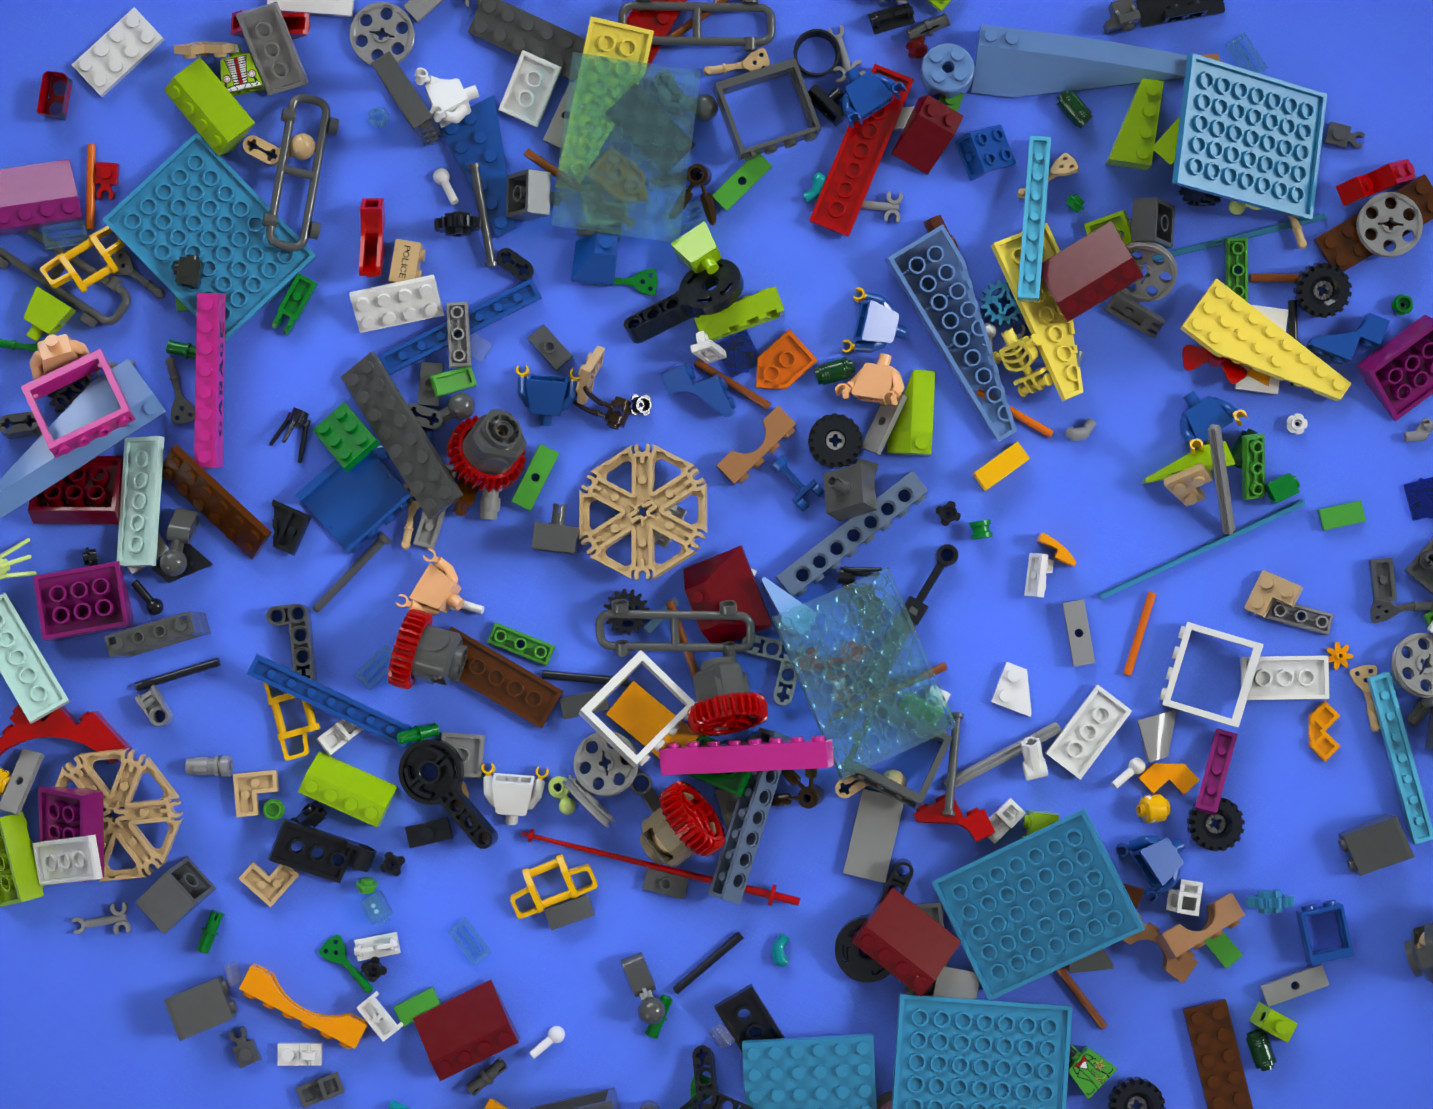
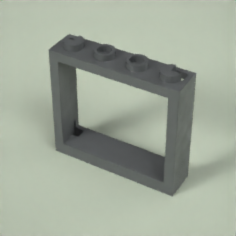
M388 51L371 62L422 144L424 146L427 144L431 146L440 139L439 137L442 134L420 96L391 52Z
M796 58L718 81L714 84L713 92L738 160L745 159V161L756 158L757 154L765 152L767 155L776 152L777 148L783 146L785 148L793 147L802 140H805V142L812 141L817 138L821 131L820 123ZM789 75L809 129L744 149L724 94Z
M188 611L104 636L110 657L129 658L211 634L205 613Z
M882 699L870 705L839 771L917 810L928 792L953 737L949 736L945 730L935 729L929 726L927 721L916 719L910 716L907 711L896 709ZM875 712L941 744L919 793L853 760Z
M615 1087L530 1107V1109H620Z

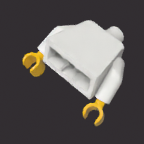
M484 763L481 767L483 773H485V777H483L484 796L489 804L495 807L497 814L505 815L506 824L516 825L518 823V816H526L527 810L533 809L542 798L545 785L543 780L549 773L548 768L546 769V774L541 776L538 774V766L535 772L537 779L535 780V776L495 773L496 766L491 763V771L486 772V764Z

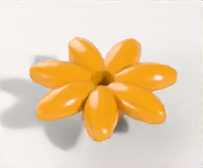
M1335 642V650L1332 648L1326 649L1332 655L1328 657V662H1334L1335 670L1339 668L1340 663L1345 668H1348L1349 665L1346 659L1354 657L1352 654L1346 653L1349 645L1341 648L1339 642Z

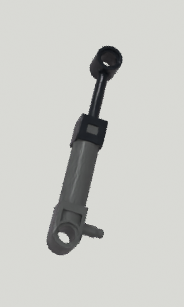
M945 544L936 550V566L917 597L909 596L884 640L859 677L857 687L861 693L872 695L879 690L881 685L887 688L895 684V682L886 677L914 628L919 624L927 611L928 606L923 602L944 567L947 568L957 561L958 551L953 545ZM944 549L951 551L952 559L950 561L942 559L941 553ZM866 678H871L874 681L872 690L867 691L863 688V681Z

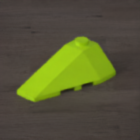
M913 370L904 392L907 399L887 440L886 454L928 457L931 455L935 371Z
M1209 440L1205 441L1206 445H1203V451H1201V448L1195 449L1196 454L1188 453L1144 478L1142 484L1162 481L1169 476L1200 463L1210 471H1213ZM1223 441L1227 468L1235 465L1226 441Z

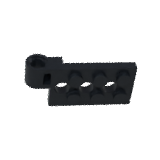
M284 818L268 859L269 861L340 883L348 864L359 871L369 872L377 851L370 846ZM295 841L303 843V847L298 851L291 849V845ZM322 848L323 854L317 858L311 855L313 849ZM341 854L343 856L342 862L339 864L332 863L333 856Z
M752 984L714 1005L716 1012L741 1051L742 1041L785 1038ZM747 1009L750 1011V1015L747 1018H740L738 1016L739 1011ZM752 1027H759L761 1032L753 1036L749 1033V1030Z

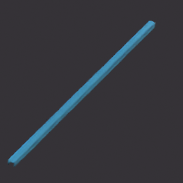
M1321 213L1313 215V220H1297L1300 226L1326 220V215ZM1291 221L1170 250L1169 252L1173 257L1225 245V238L1249 239L1292 228ZM1160 254L1152 256L1155 261L1164 259Z
M1301 499L1235 530L1232 535L1226 534L1134 578L1126 580L1099 593L1100 599L1103 600L1306 505L1305 501Z

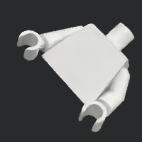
M417 68L414 74L418 85L426 83L425 88L432 105L430 113L434 115L435 122H439L441 128L451 123H459L466 115L471 113L469 101L480 97L476 85L463 89L460 80L457 78L448 80L439 79L431 75L428 76V72L424 68Z

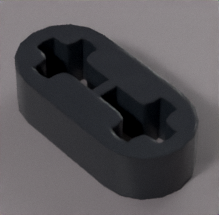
M509 248L501 249L498 252L497 261L499 265L517 279L527 281L533 277V266L526 259ZM510 253V258L515 263L513 265L508 261L505 264L502 263V255L507 256ZM519 265L522 268L528 266L529 274L520 276L521 272L516 266Z

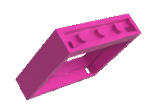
M101 349L21 386L47 446L55 458L64 454L67 455L70 451L86 446L91 441L99 437H105L111 431L125 427L126 424L136 420ZM103 368L121 409L53 440L36 400Z

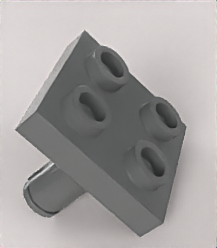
M1433 538L1404 570L1432 595Z

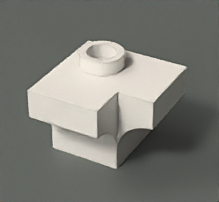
M1181 879L1180 890L1170 888L1168 891L1166 910L1199 916L1203 882Z

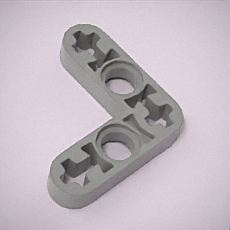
M755 635V643L761 644V639L765 640L762 648L763 653H758L760 648L753 647L752 650L745 652L781 661L773 698L779 705H788L793 698L803 657L802 649L795 644ZM746 637L743 638L742 643L746 641ZM769 643L777 644L778 652L775 655H769L766 652V646ZM782 644L786 645L784 650L791 651L792 648H796L799 657L790 660L789 655L783 654L784 658H779L782 652ZM785 669H791L794 672V678L791 681H785L782 678V672ZM779 682L788 685L792 684V689L787 687L786 694L789 695V699H785L784 702H780V698L777 697V693H781L783 686L779 687Z

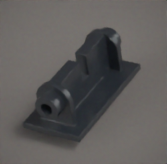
M909 3L868 14L874 35L915 23L913 7Z
M315 800L313 803L305 805L301 813L296 818L293 817L290 820L304 825L310 823L315 828L326 818L325 815L328 813L323 807L320 808L318 801Z

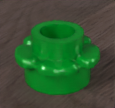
M1069 194L1070 197L1066 200L1068 205L1076 213L1081 209L1084 210L1082 205L1085 202L1078 194L1074 196Z
M1397 295L1395 300L1392 301V309L1398 315L1408 314L1413 309V301L1409 296Z

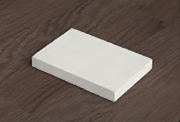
M522 50L498 110L535 127H539L563 67Z

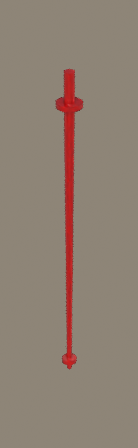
M533 829L530 830V833L521 832V835L528 837V842L531 843L533 839L685 878L709 884L712 883V876L535 835V830ZM772 884L771 890L746 885L744 893L768 898V906H772L773 900L799 906L800 897L776 892L777 885Z

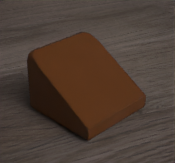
M1123 883L1135 909H1137L1144 889Z

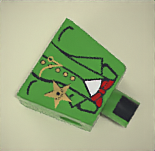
M1070 1044L1068 1073L1085 1096L1090 1099L1116 1072L1117 1068L1089 1047L1085 1046L1079 1052Z

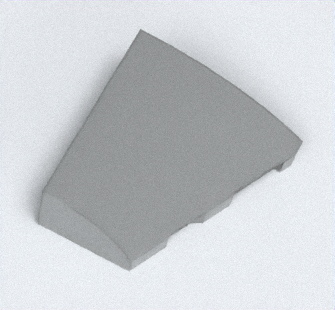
M1176 709L1137 720L1147 762H1153L1169 756L1177 714Z

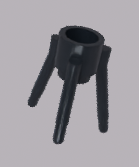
M293 407L292 412L288 413L286 420L273 436L269 445L272 446L288 424L289 427L282 439L283 443L287 441L294 427L301 429L303 426L298 463H302L307 431L311 423L310 420H307L309 414Z
M840 566L837 583L842 584V589L853 591L877 603H883V600L851 586V583H856L857 576L879 577V573L873 572L882 571L881 567Z

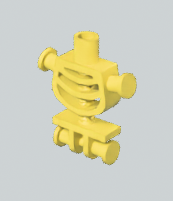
M1013 328L1001 333L1006 345L999 350V353L997 351L993 352L996 364L1002 361L1004 367L1009 371L1024 372L1025 375L1013 382L1014 385L1024 382L1025 385L1021 384L1018 386L1019 394L1022 397H1026L1029 392L1033 394L1037 390H1043L1046 385L1051 386L1053 381L1050 374L1046 373L1041 377V374L1047 370L1046 366L1032 371L1030 367L1038 357L1036 346L1042 344L1041 338L1037 334H1033L1031 339L1028 336L1018 339Z

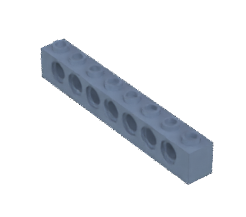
M912 470L876 498V511L849 519L776 576L777 580L791 596L796 595L797 598L808 590L805 586L811 582L814 584L818 583L825 577L822 574L827 569L831 571L842 564L840 559L845 555L850 558L859 551L858 545L862 542L867 545L876 538L874 535L876 531L881 529L883 532L893 524L890 520L896 516L899 518L903 517L910 511L907 507L912 503L918 505L927 497L924 494L928 492L927 488ZM904 490L909 493L910 499L908 502L899 500L898 494L900 491ZM883 504H890L892 506L893 512L891 515H884L882 513L881 507ZM866 517H873L875 519L876 526L869 529L865 526L864 520ZM848 531H857L859 539L856 542L850 541L847 538ZM833 543L840 544L842 547L841 554H832L830 546ZM821 556L824 558L825 565L823 568H816L814 566L813 559L815 557ZM804 569L807 571L808 579L802 582L796 578L798 570Z
M759 728L757 738H761L762 742H769L770 738L782 737L783 741H790L788 736ZM782 770L752 771L743 796L737 799L708 895L741 904Z

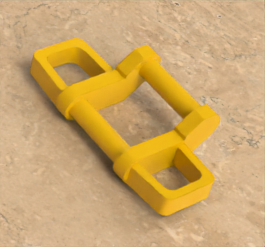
M106 226L89 235L87 240L63 254L61 252L41 266L40 271L52 288H57L73 279L81 293H84L88 290L89 286L110 273L115 274L119 271L111 255L126 244L117 236L119 240L105 249L99 239L114 233ZM94 246L107 266L82 281L69 260ZM61 263L68 273L52 280L47 274L48 271Z
M264 683L268 697L267 702L272 708L279 733L277 738L280 741L284 759L289 761L308 755L310 751L307 733L321 729L320 724L316 722L312 705L302 700L308 726L287 732L279 703L295 699L296 697L288 693L273 697L270 685ZM302 735L304 751L296 755H289L285 739Z
M563 854L556 856V859L539 866L523 869L522 873L527 887L513 893L510 896V902L517 918L522 919L538 912H544L545 908L567 899H576L580 895L596 889L598 883L589 864L568 869ZM560 867L569 890L541 900L532 877ZM587 871L592 883L577 890L571 875ZM530 892L536 907L521 912L515 900Z

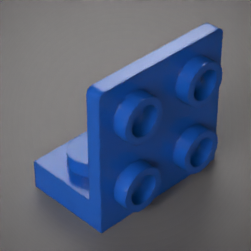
M1000 124L969 132L955 141L970 181L976 180L990 171L1016 164Z

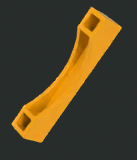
M256 963L250 966L239 987L240 990L244 991V996L253 1000L257 998L263 1001L262 1005L269 1009H274V1007L279 1009L284 1017L300 1020L302 1026L321 1031L320 1035L327 1039H332L333 1037L339 1040V1044L347 1049H351V1047L355 1049L359 1045L369 1025L366 1020L351 1012L341 1015H326L303 1008L284 992L273 972Z

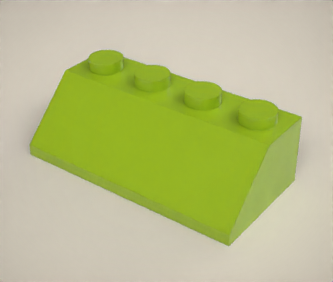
M198 58L174 76L164 90L218 156L235 150L255 124L202 58Z
M319 751L306 772L298 792L372 826L379 827L398 786Z
M23 812L19 816L12 814L0 817V907L44 896V887L39 885L36 862L32 850V840L29 838L27 820Z

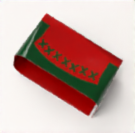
M46 71L43 74L37 114L47 118L66 120L72 80L67 75L53 71ZM58 81L66 83L65 95L58 96L53 92V85ZM54 102L63 104L62 112L58 116L51 115L49 111L50 105Z

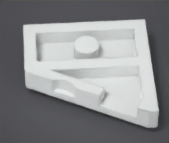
M1006 662L991 702L1031 717L1027 669Z

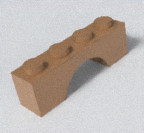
M779 405L763 419L765 440L756 451L742 454L732 450L717 464L716 467L734 485L737 482L741 485L750 476L748 472L753 467L757 469L765 462L763 457L768 452L772 455L780 447L778 442L783 437L788 439L796 431L794 429L796 423Z
M1232 892L1207 905V922L1200 931H1191L1178 924L1155 937L1168 960L1176 958L1177 961L1189 955L1187 952L1189 949L1194 948L1197 950L1206 944L1205 940L1211 937L1213 940L1223 934L1222 929L1228 926L1231 929L1241 923L1239 919L1245 916V913Z
M1150 922L1147 925L1143 923L1145 930L1123 939L1129 945L1139 940H1151L1160 947L1155 939L1159 935L1160 929ZM1161 949L1163 954L1162 969L1184 984L1198 964L1193 959L1195 954L1188 950L1189 955L1177 961L1176 958L1168 960Z

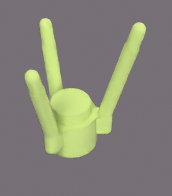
M29 538L0 554V580L37 574L36 571L7 573V571H10L11 565L31 559V555L10 561L6 558L2 559L29 543Z

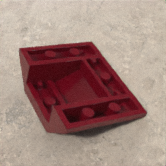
M742 545L683 569L685 593L693 611H720L719 603L721 601L733 600L737 602V611L745 612L751 616L755 625V633L773 626ZM696 619L700 631L710 643H724L746 637V624L742 620Z

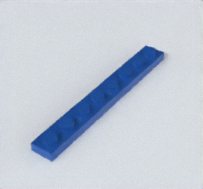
M532 278L470 309V335L542 299ZM447 321L379 355L388 374L392 375L447 347ZM461 331L455 333L456 338L462 336Z
M256 654L247 675L403 748L406 747L407 743H398L396 735L402 731L413 729L412 726Z

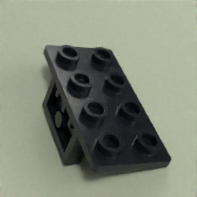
M1136 0L1137 9L1141 16L1140 25L1142 28L1225 12L1223 0Z

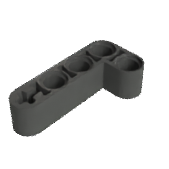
M302 604L271 607L266 613V619L269 624L274 626L289 625L293 671L304 676L306 672L310 679L317 681L309 608ZM297 608H302L304 611V616L300 620H297L294 616ZM277 610L281 611L283 615L279 622L273 620V613ZM300 629L306 632V638L303 641H299L296 637ZM301 651L308 653L309 657L305 663H302L298 658ZM310 665V669L304 670L299 668V666Z

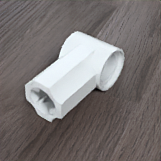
M1032 736L1025 738L1021 742L1024 758L1022 766L1026 780L1029 781L1048 776V769L1042 754L1039 738Z

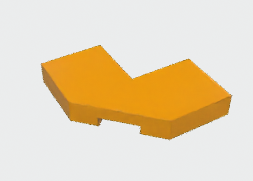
M1322 701L1308 715V746L1324 762L1341 747L1326 732L1340 717L1326 701Z
M1153 763L1138 777L1153 794L1170 780L1185 795L1199 781L1185 764Z

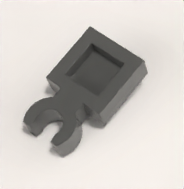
M1330 122L1324 144L1345 149L1348 143L1352 148L1360 149L1362 144L1356 143L1355 138H1363L1365 134L1360 131L1350 133L1351 126Z
M244 1026L240 1028L242 1032L241 1037H237L234 1031L229 1033L231 1040L237 1043V1046L233 1047L232 1050L240 1068L262 1059L254 1039L247 1041L248 1032Z

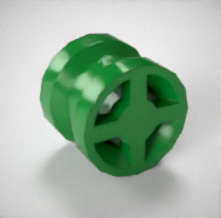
M990 519L969 523L973 531L971 535L972 540L993 537V533L989 528L991 524Z

